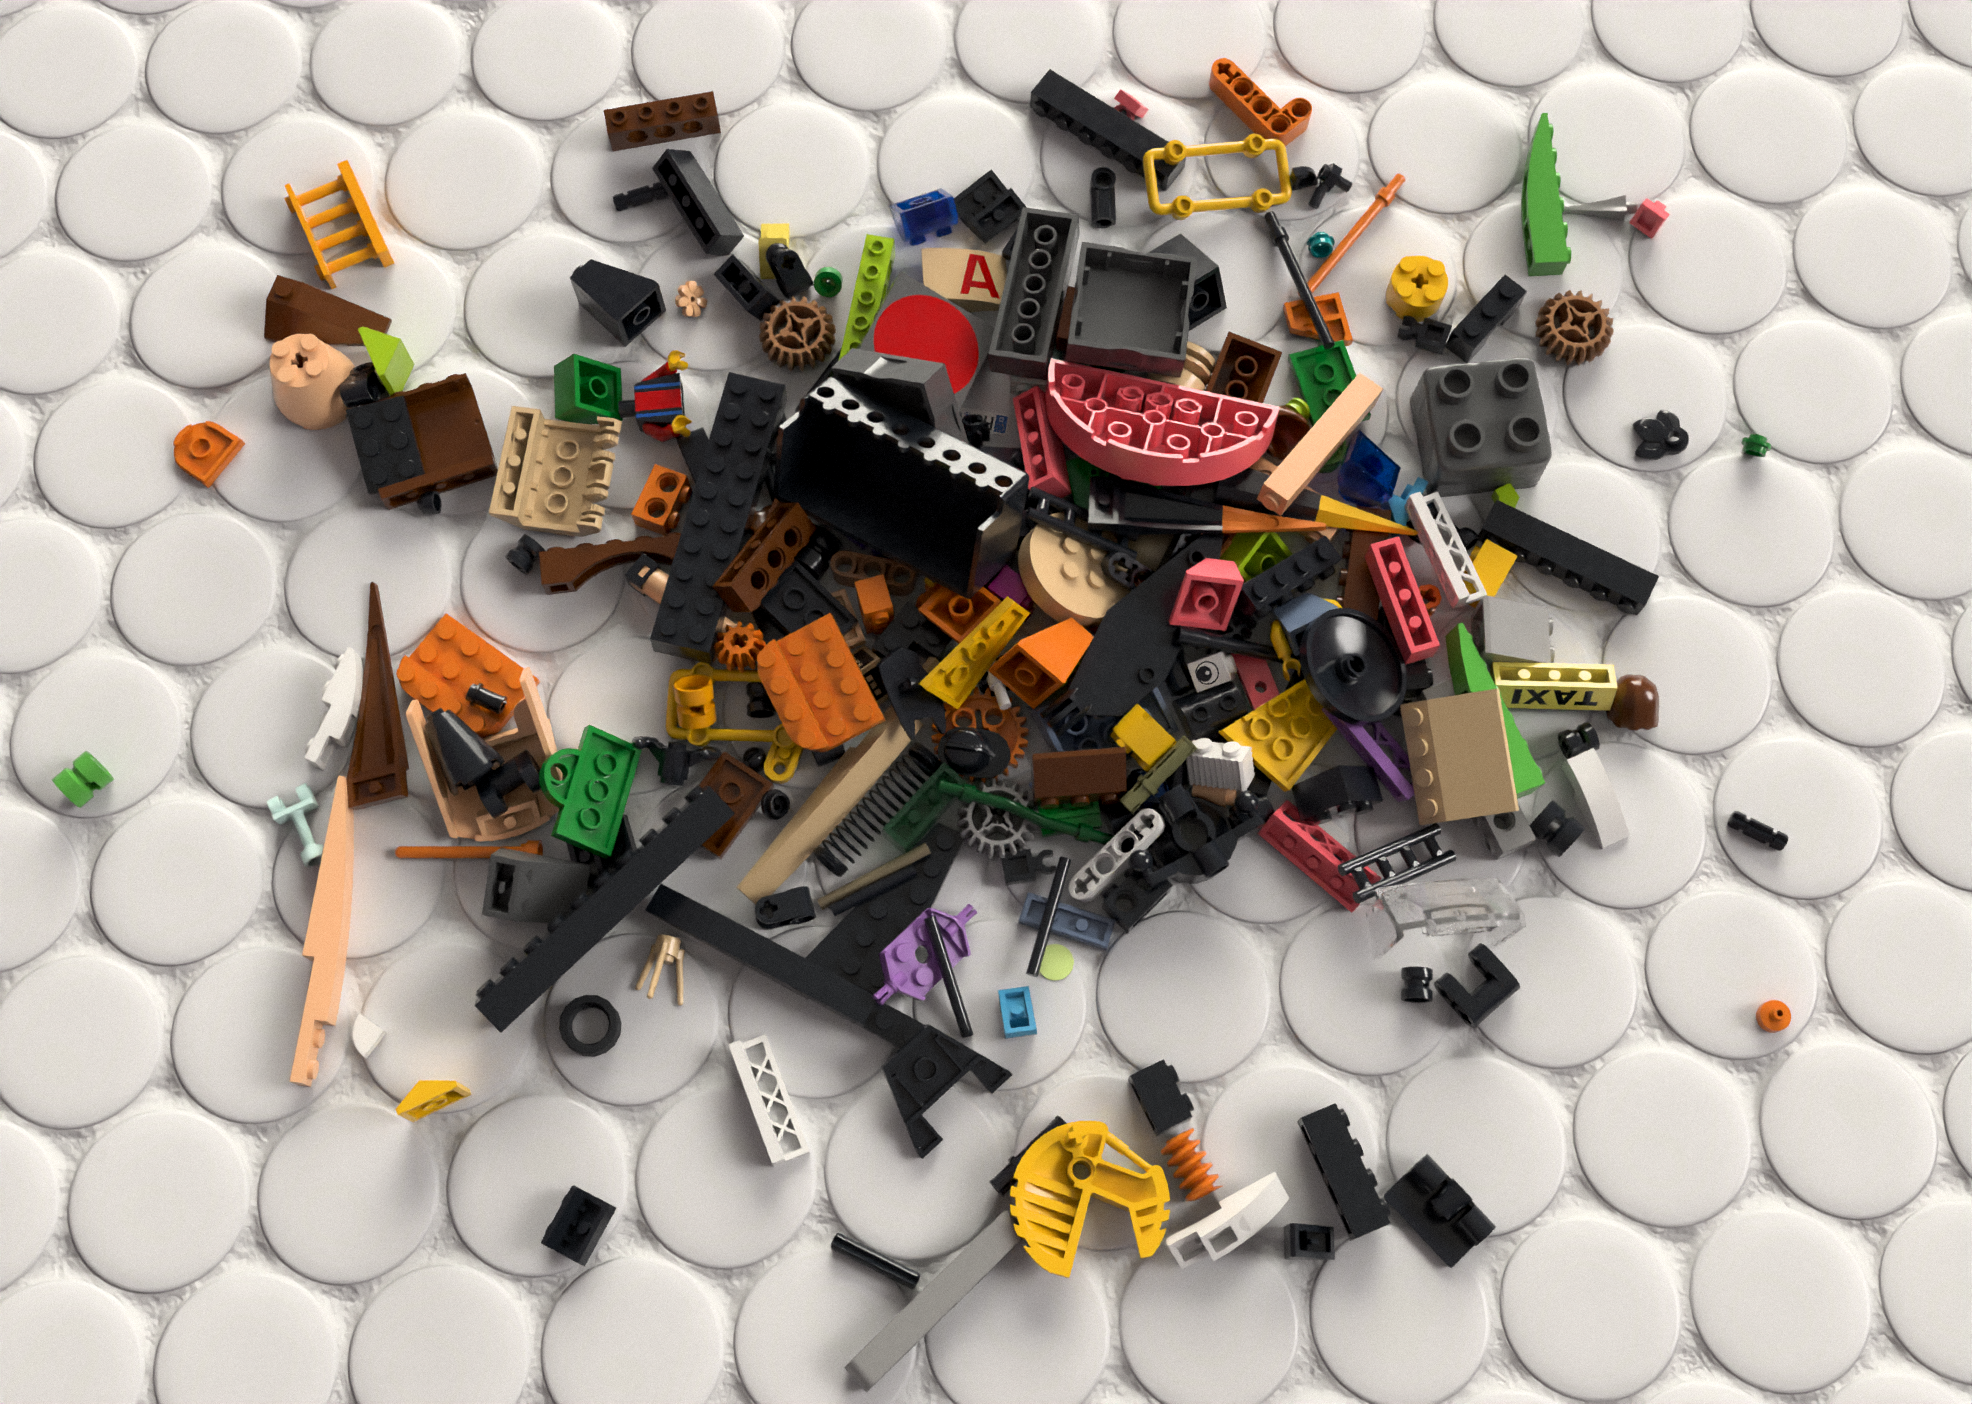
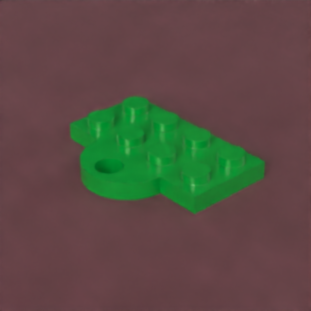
M588 725L583 730L578 750L571 748L562 749L548 757L541 766L539 782L547 800L559 808L551 836L604 859L609 858L613 851L642 750L635 749L631 743L592 725ZM552 766L561 770L563 775L562 781L552 777Z

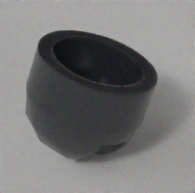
M437 491L422 493L417 499L418 508L424 514H439L442 507L439 493Z
M751 747L745 751L742 760L743 764L755 772H760L764 769V762L767 756L761 748ZM756 753H760V755L754 758L750 762V764L747 762Z

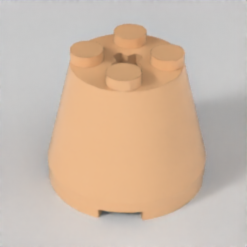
M295 334L275 342L271 349L270 373L273 398L283 416L309 430L330 428L344 421L347 414L346 410L351 408H347L342 401L340 385L350 375V371L355 368L351 360L340 351L319 340L313 334Z

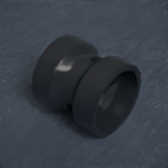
M524 534L518 540V546L515 549H511L505 555V558L517 570L528 575L533 569L534 562L540 560L539 552L546 550L533 538Z
M762 682L748 683L746 685V695L749 697L747 715L752 718L775 716L777 712Z
M1588 722L1578 725L1576 730L1571 731L1567 729L1558 733L1560 749L1567 759L1592 748L1595 751L1599 750L1598 735L1594 727Z
M1419 966L1402 968L1401 978L1404 980L1405 987L1401 990V1000L1411 1003L1432 1002L1433 991L1429 988V985L1433 979V969Z

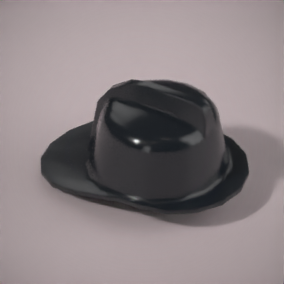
M955 727L947 731L941 738L938 745V757L942 765L950 772L978 778H993L1000 775L1007 768L1010 761V748L1007 741L998 733L972 727Z

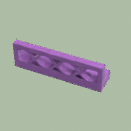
M1325 708L1321 709L1367 766L1374 768L1376 777L1397 802L1409 800L1414 795L1413 781L1409 783L1398 770V768L1408 769L1411 773L1409 757L1380 722L1372 724L1374 728L1372 739L1361 725L1344 722L1333 716ZM1379 745H1386L1393 751L1392 762Z

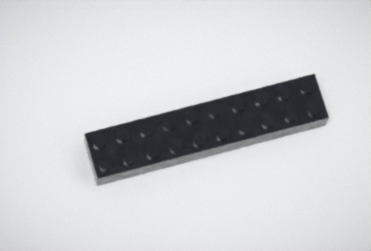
M732 372L728 373L650 637L653 651L712 665L715 655L714 645L718 642L717 635L718 632L722 631L728 610L727 604L712 586L747 543L778 434V428L787 402L785 384Z
M697 785L684 797L687 803L682 808L673 807L662 818L664 824L657 831L651 828L639 839L642 845L634 852L628 849L616 860L619 866L611 874L606 870L593 882V885L596 887L588 895L582 892L570 903L572 910L565 917L558 914L546 926L548 932L541 939L536 935L523 947L525 954L521 958L516 960L512 957L501 967L499 972L501 976L495 982L489 979L476 991L475 995L478 998L474 1006L500 1033L735 814L710 786L701 788Z

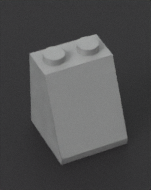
M1483 596L1470 616L1471 635L1480 657L1487 665L1488 672H1490L1492 662H1554L1555 650L1554 646H1550V636L1553 633V619L1549 618L1547 607L1492 596Z

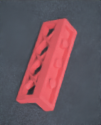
M1286 800L1271 815L1258 832V835L1352 913L1359 906L1353 899V892L1360 889L1351 873L1345 876L1340 875L1338 865L1354 859L1356 856L1320 826L1315 825L1314 821H1301L1297 807ZM1286 812L1289 816H1291V817L1295 820V822L1292 821L1291 819H1289V818H1288L1285 814H1283V813ZM1310 834L1313 835V836H1315L1319 841H1316L1315 839H1313V838L1310 836ZM1334 854H1336L1337 856H1339V857L1342 859V861H1340L1339 859H1337V858L1334 856ZM1368 866L1363 868L1371 884L1382 879Z

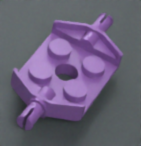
M967 904L957 915H949L935 908L924 910L879 953L885 978L883 983L885 985L873 995L874 1000L882 1006L892 994L900 993L912 999L924 1001L926 999L924 996L942 979L924 919L936 916L953 968L963 957L971 955L964 927L977 914L975 909L972 910L974 907ZM920 945L924 946L928 953L927 959L923 963L918 962L915 957V951Z

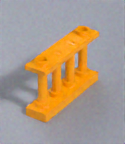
M348 160L337 164L341 175L337 176V180L298 196L295 194L290 183L284 185L289 195L284 198L291 213H297L318 261V264L314 265L321 282L326 280L331 289L337 288L331 274L372 257L374 260L379 258L384 268L395 264ZM343 190L346 192L349 190L351 197L347 198L348 202L306 218L302 206ZM352 212L353 214L359 213L361 220H358L356 225L316 240L312 231L313 228ZM360 235L364 237L369 235L371 242L367 244L368 247L326 263L321 251Z

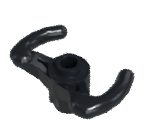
M649 736L634 737L631 743L635 749L642 750L643 748H648L659 762L657 775L660 776V782L670 785H684V780H688L689 767L703 760H718L722 755V751L717 747L705 746L702 749L690 751L686 750L687 744L668 742L667 747L659 742L657 738Z

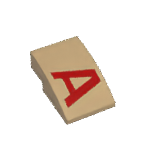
M921 248L923 285L968 312L999 310L1007 277L1006 259L994 253L971 249Z

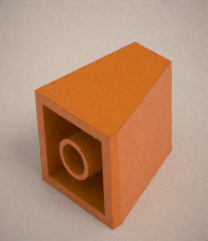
M1069 618L1020 640L992 664L988 671L1034 709L1066 682L1094 636L1073 618Z

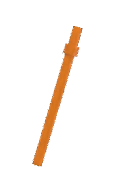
M1397 173L1386 187H1382L1375 195V201L1310 278L1307 284L1312 294L1383 207H1388L1394 200V194L1405 182L1403 175Z

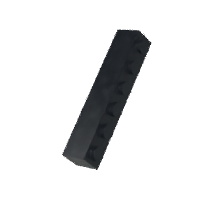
M1051 69L1047 71L1031 91L1030 108L1037 115L1050 119L1061 130L1071 132L1082 143L1092 145L1100 150L1105 157L1118 161L1129 172L1137 173L1145 178L1143 169L1144 154L1154 148H1163L1168 143L1167 140ZM1186 157L1177 165H1169L1163 159L1154 160L1157 187L1165 191L1168 190L1184 169Z
M1499 500L1495 501L1478 534L1480 536L1479 541L1482 544L1488 539L1517 555L1516 562H1525L1536 567L1538 572L1544 575H1553L1563 580V583L1567 586L1580 588L1590 593L1594 599L1612 603L1620 611L1627 614L1638 615L1646 606L1659 578L1654 573Z

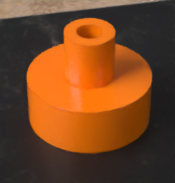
M1770 1000L1759 1006L1756 1012V1020L1763 1030L1776 1033L1789 1026L1791 1012L1783 1002Z

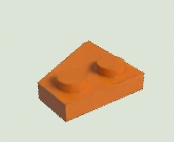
M1339 292L1314 297L1334 342L1343 340L1345 346H1350L1353 339ZM1302 299L1284 303L1283 312L1289 332L1320 340Z

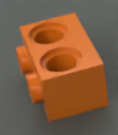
M655 464L631 513L635 525L663 536L669 533L671 528L675 529L680 519L679 511L683 503L687 504L692 493L687 475ZM669 485L676 486L672 492L663 491ZM655 511H664L661 517H651Z
M884 574L855 582L857 602L867 634H882L894 619L893 605Z

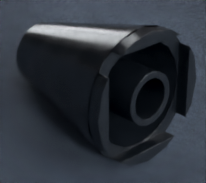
M440 708L426 717L428 723L424 726L453 796L459 794L457 788L462 786L466 791L474 786L476 781L493 771L492 767L496 762L499 766L504 764L505 760L451 710L444 712Z

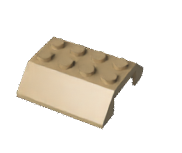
M511 406L489 514L514 526L530 531L578 537L600 532L603 522L601 516H604L605 508L593 503L607 499V490L610 486L615 454L606 451V449L618 445V436L620 435L622 422L614 418L597 417L599 424L597 426L544 419L540 409Z

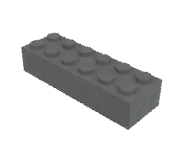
M1023 207L988 354L991 372L1047 380L1048 368L1054 352L1080 235L1079 215Z

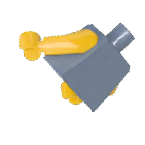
M1305 593L1290 600L1281 607L1277 605V608L1274 609L1275 621L1271 624L1270 640L1279 660L1282 659L1284 662L1283 677L1285 680L1290 681L1287 670L1291 668L1295 669L1300 677V663L1298 660L1292 659L1291 655H1300L1302 636L1313 620L1329 610L1342 608L1336 600L1319 598L1311 593Z

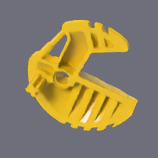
M1077 1121L1050 1130L1031 1145L1015 1170L1013 1179L1018 1182L1017 1187L1011 1186L1010 1197L1015 1198V1206L1010 1204V1215L1017 1218L1019 1225L1013 1224L1014 1231L1017 1237L1027 1241L1030 1248L1022 1247L1031 1259L1048 1273L1065 1278L1070 1277L1090 1196L1130 1213L1140 1259L1151 1257L1165 1235L1166 1228L1160 1230L1162 1222L1169 1220L1170 1209L1164 1211V1203L1170 1201V1193L1162 1167L1158 1165L1151 1166L1131 1151L1128 1148L1129 1146L1108 1131V1126L1103 1122ZM1105 1143L1122 1156L1125 1155L1145 1170L1146 1173L1140 1174L1103 1160L1102 1153ZM1073 1165H1084L1088 1169V1178L1085 1180L1077 1179L1073 1174Z

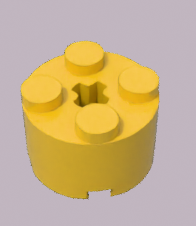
M1406 256L1400 260L1393 270L1386 289V302L1389 308L1391 306L1396 312V316L1402 320L1404 316H1411L1417 322H1422L1424 318L1432 316L1439 310L1448 289V277L1444 264L1441 261L1426 256Z
M1138 703L1112 728L1113 732L1110 734L1120 747H1125L1127 754L1132 750L1134 751L1131 756L1146 772L1177 742Z

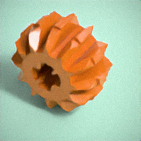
M738 620L735 628L726 624V633L718 632V642L714 645L719 663L726 664L729 671H732L736 666L741 673H743L746 666L754 670L757 655L766 646V642L762 640L763 633L760 630H755L751 622L743 627L742 622Z

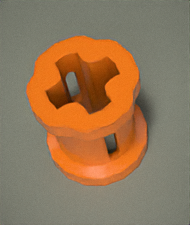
M1431 584L1421 585L1419 591L1422 599L1425 598L1429 601L1425 604L1429 617H1431L1441 602L1440 591Z

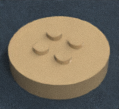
M1064 512L1051 514L1053 517L1064 520ZM1076 518L1075 526L1090 532L1088 530V522ZM1039 523L1026 535L1021 543L1018 566L1022 582L1033 601L1047 615L1059 622L1073 618L1084 628L1098 627L1107 610L1131 592L1103 574L1101 563L1104 556L1108 554L1104 550ZM1102 531L1101 537L1117 543L1116 537L1110 531ZM1114 560L1112 565L1116 567L1115 570L1126 573L1128 569L1122 568L1117 564L1118 561Z

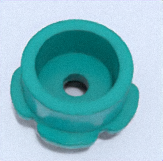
M1317 232L1307 240L1308 250L1312 256L1317 258L1330 255L1335 244L1333 236H1328L1325 232Z

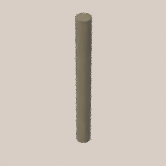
M923 843L817 899L820 908L824 910L830 907L829 905L929 855L931 852L927 844Z

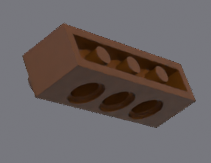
M713 91L604 110L612 151L721 133Z
M798 502L778 503L712 587L732 612H752L760 606L765 594L777 584L779 576L792 565L797 553L809 543L810 537L817 527Z

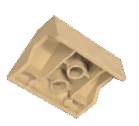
M1499 689L1400 705L1420 825L1519 811Z

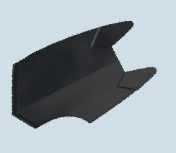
M896 647L878 662L877 667L885 691L900 720L901 726L909 739L914 740L915 720L931 718L940 734H945L946 719L943 700L919 684L928 673L922 667L917 652Z

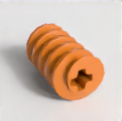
M1194 1128L1165 1142L1166 1146L1161 1150L1162 1155L1172 1154V1157L1167 1162L1168 1167H1179L1173 1173L1174 1178H1184L1183 1182L1179 1185V1189L1191 1190L1185 1197L1186 1202L1196 1201L1222 1187L1213 1186V1183L1219 1177L1218 1174L1207 1175L1206 1173L1213 1166L1212 1163H1201L1202 1158L1207 1154L1206 1151L1195 1152L1194 1150L1199 1145L1200 1140H1189L1188 1138L1195 1131Z

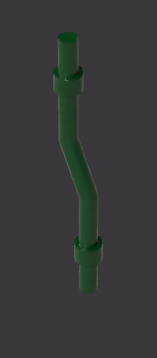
M939 780L937 783V792L958 797V800L969 804L976 802L1005 810L1041 828L1073 836L1076 841L1083 843L1091 841L1106 845L1114 837L1112 834L1092 829L1091 825L1083 823L1076 825L1044 816L1011 799L976 790V786L963 783L961 786Z

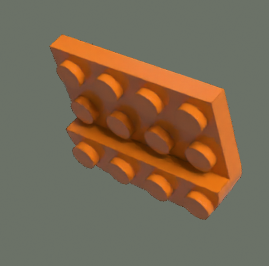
M447 613L410 657L404 655L396 672L401 687L412 700L418 699L419 704L432 713L440 708L444 712L451 710L481 738L500 732L514 715L515 705L525 698L520 684V677L524 668ZM533 675L537 687L540 681ZM473 683L476 685L481 683L484 685V688L507 697L506 706L500 715L477 704L475 706L470 705V701L466 700V695Z
M831 613L778 641L773 639L758 653L757 669L760 680L788 736L803 749L815 752L829 751L886 721Z

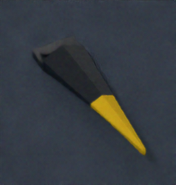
M1247 468L1224 480L1201 485H1190L1184 488L1183 496L1280 516L1276 512L1267 509L1262 502L1257 500L1264 482L1270 475L1252 468ZM1305 488L1281 515L1282 517L1325 523L1326 527L1412 536L1419 534L1414 529Z

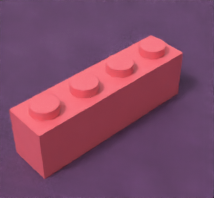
M1035 386L1013 398L1025 472L1029 475L1028 489L1031 490L1032 487L1063 498L1071 494L1063 444L1047 417L1045 393L1038 386Z
M1399 536L1370 544L1365 560L1405 665L1433 657L1440 644Z

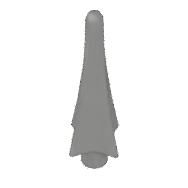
M1626 195L1591 203L1564 206L1563 213L1590 215L1624 221L1625 214L1636 213L1637 202H1626Z

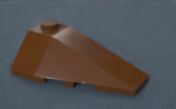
M277 275L266 299L264 338L277 342L295 334H313L326 344L365 346L358 328L366 327L387 334L392 320L304 282Z

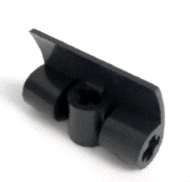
M1428 1154L1422 1157L1384 1194V1198L1450 1268H1453L1473 1246L1481 1243L1496 1228L1492 1221L1475 1205L1468 1193L1453 1178L1451 1179Z

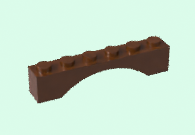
M670 532L665 534L664 537L656 538L639 536L631 541L613 539L607 541L606 544L599 545L581 543L575 548H548L547 551L539 552L542 587L547 595L575 592L599 573L618 565L636 562L643 553L656 563L672 566L681 533Z

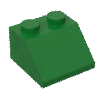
M572 354L554 365L555 419L589 425L598 424L597 417L614 418L623 421V418H620L618 402L622 401L621 368L577 354Z

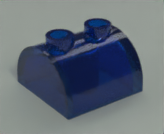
M942 188L889 205L903 242L909 241L911 246L926 242L925 235L933 232L936 233L937 237L949 235L952 233L951 226L958 224L954 198Z
M1358 430L1348 443L1338 472V492L1344 500L1351 501L1356 505L1364 507L1379 506L1392 498L1401 467L1361 430Z

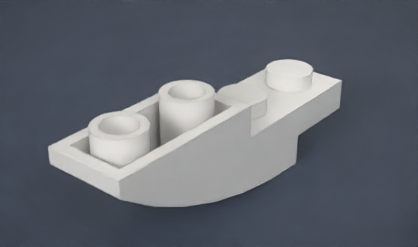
M350 647L347 648L345 654L338 658L335 665L336 671L331 681H327L323 687L321 701L329 710L321 716L319 730L315 738L308 742L305 749L306 755L304 758L313 767L323 771L337 744L346 748L349 747L357 727L364 672L361 657Z
M1273 1172L1219 1201L1222 1209L1165 1240L1181 1269L1192 1265L1208 1255L1215 1261L1257 1233L1282 1209L1290 1198L1278 1176Z

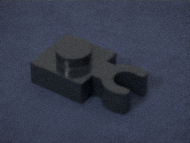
M1411 316L1403 317L1402 325L1408 326L1411 329L1404 330L1399 328L1398 338L1402 340L1417 339L1415 347L1443 354L1452 325L1429 318H1424L1423 324H1420Z
M1031 849L1019 850L1016 855H1012L1011 852L1005 853V858H1001L1005 885L1036 881L1035 872L1038 871L1045 875L1055 873L1056 866L1047 867L1042 862L1045 858L1053 857V850H1043L1035 857H1032Z

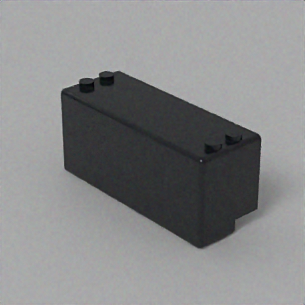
M832 376L801 398L799 411L779 426L773 495L777 500L783 503L798 502L809 517L966 599H971L1015 556L1029 484V475L1026 472Z

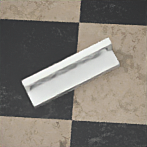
M1421 492L1409 495L1404 507L1415 530L1419 533L1417 535L1452 608H1459L1478 601L1483 596H1487L1486 590L1439 493L1435 492L1424 497ZM1431 502H1434L1438 511L1436 520L1433 519L1427 506ZM1438 528L1448 532L1450 536L1448 545L1445 544ZM1450 554L1460 557L1463 563L1460 571H1458ZM1463 580L1472 583L1476 593L1470 595Z
M764 1034L744 1043L738 1040L728 1044L773 1166H778L810 1153L767 1035ZM763 1044L767 1055L762 1066L749 1062L745 1050ZM768 1061L770 1062L773 1072L768 1069H765L768 1064ZM752 1067L759 1070L756 1078ZM763 1072L776 1078L777 1086L772 1096L759 1089L758 1083ZM779 1090L782 1094L784 1101L776 1098ZM763 1097L770 1099L767 1108ZM774 1102L787 1108L788 1115L783 1125L770 1119L769 1112ZM790 1119L795 1131L787 1127ZM773 1126L781 1129L778 1137ZM786 1131L798 1137L801 1148L784 1155L780 1142Z

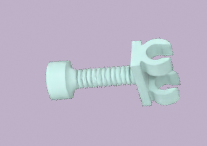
M304 783L295 787L301 802L285 808L283 801L276 796L267 800V804L273 819L279 825L293 820L304 850L300 853L305 867H313L321 863L324 846L322 844H315L304 816L305 813L319 807L310 786Z

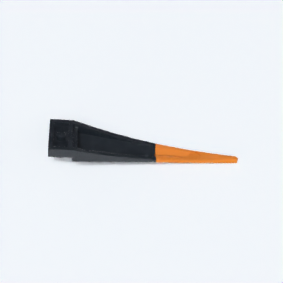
M1091 476L1088 530L1118 531V535L1324 531L1327 526L1321 522L1269 515L1202 501L1120 477Z

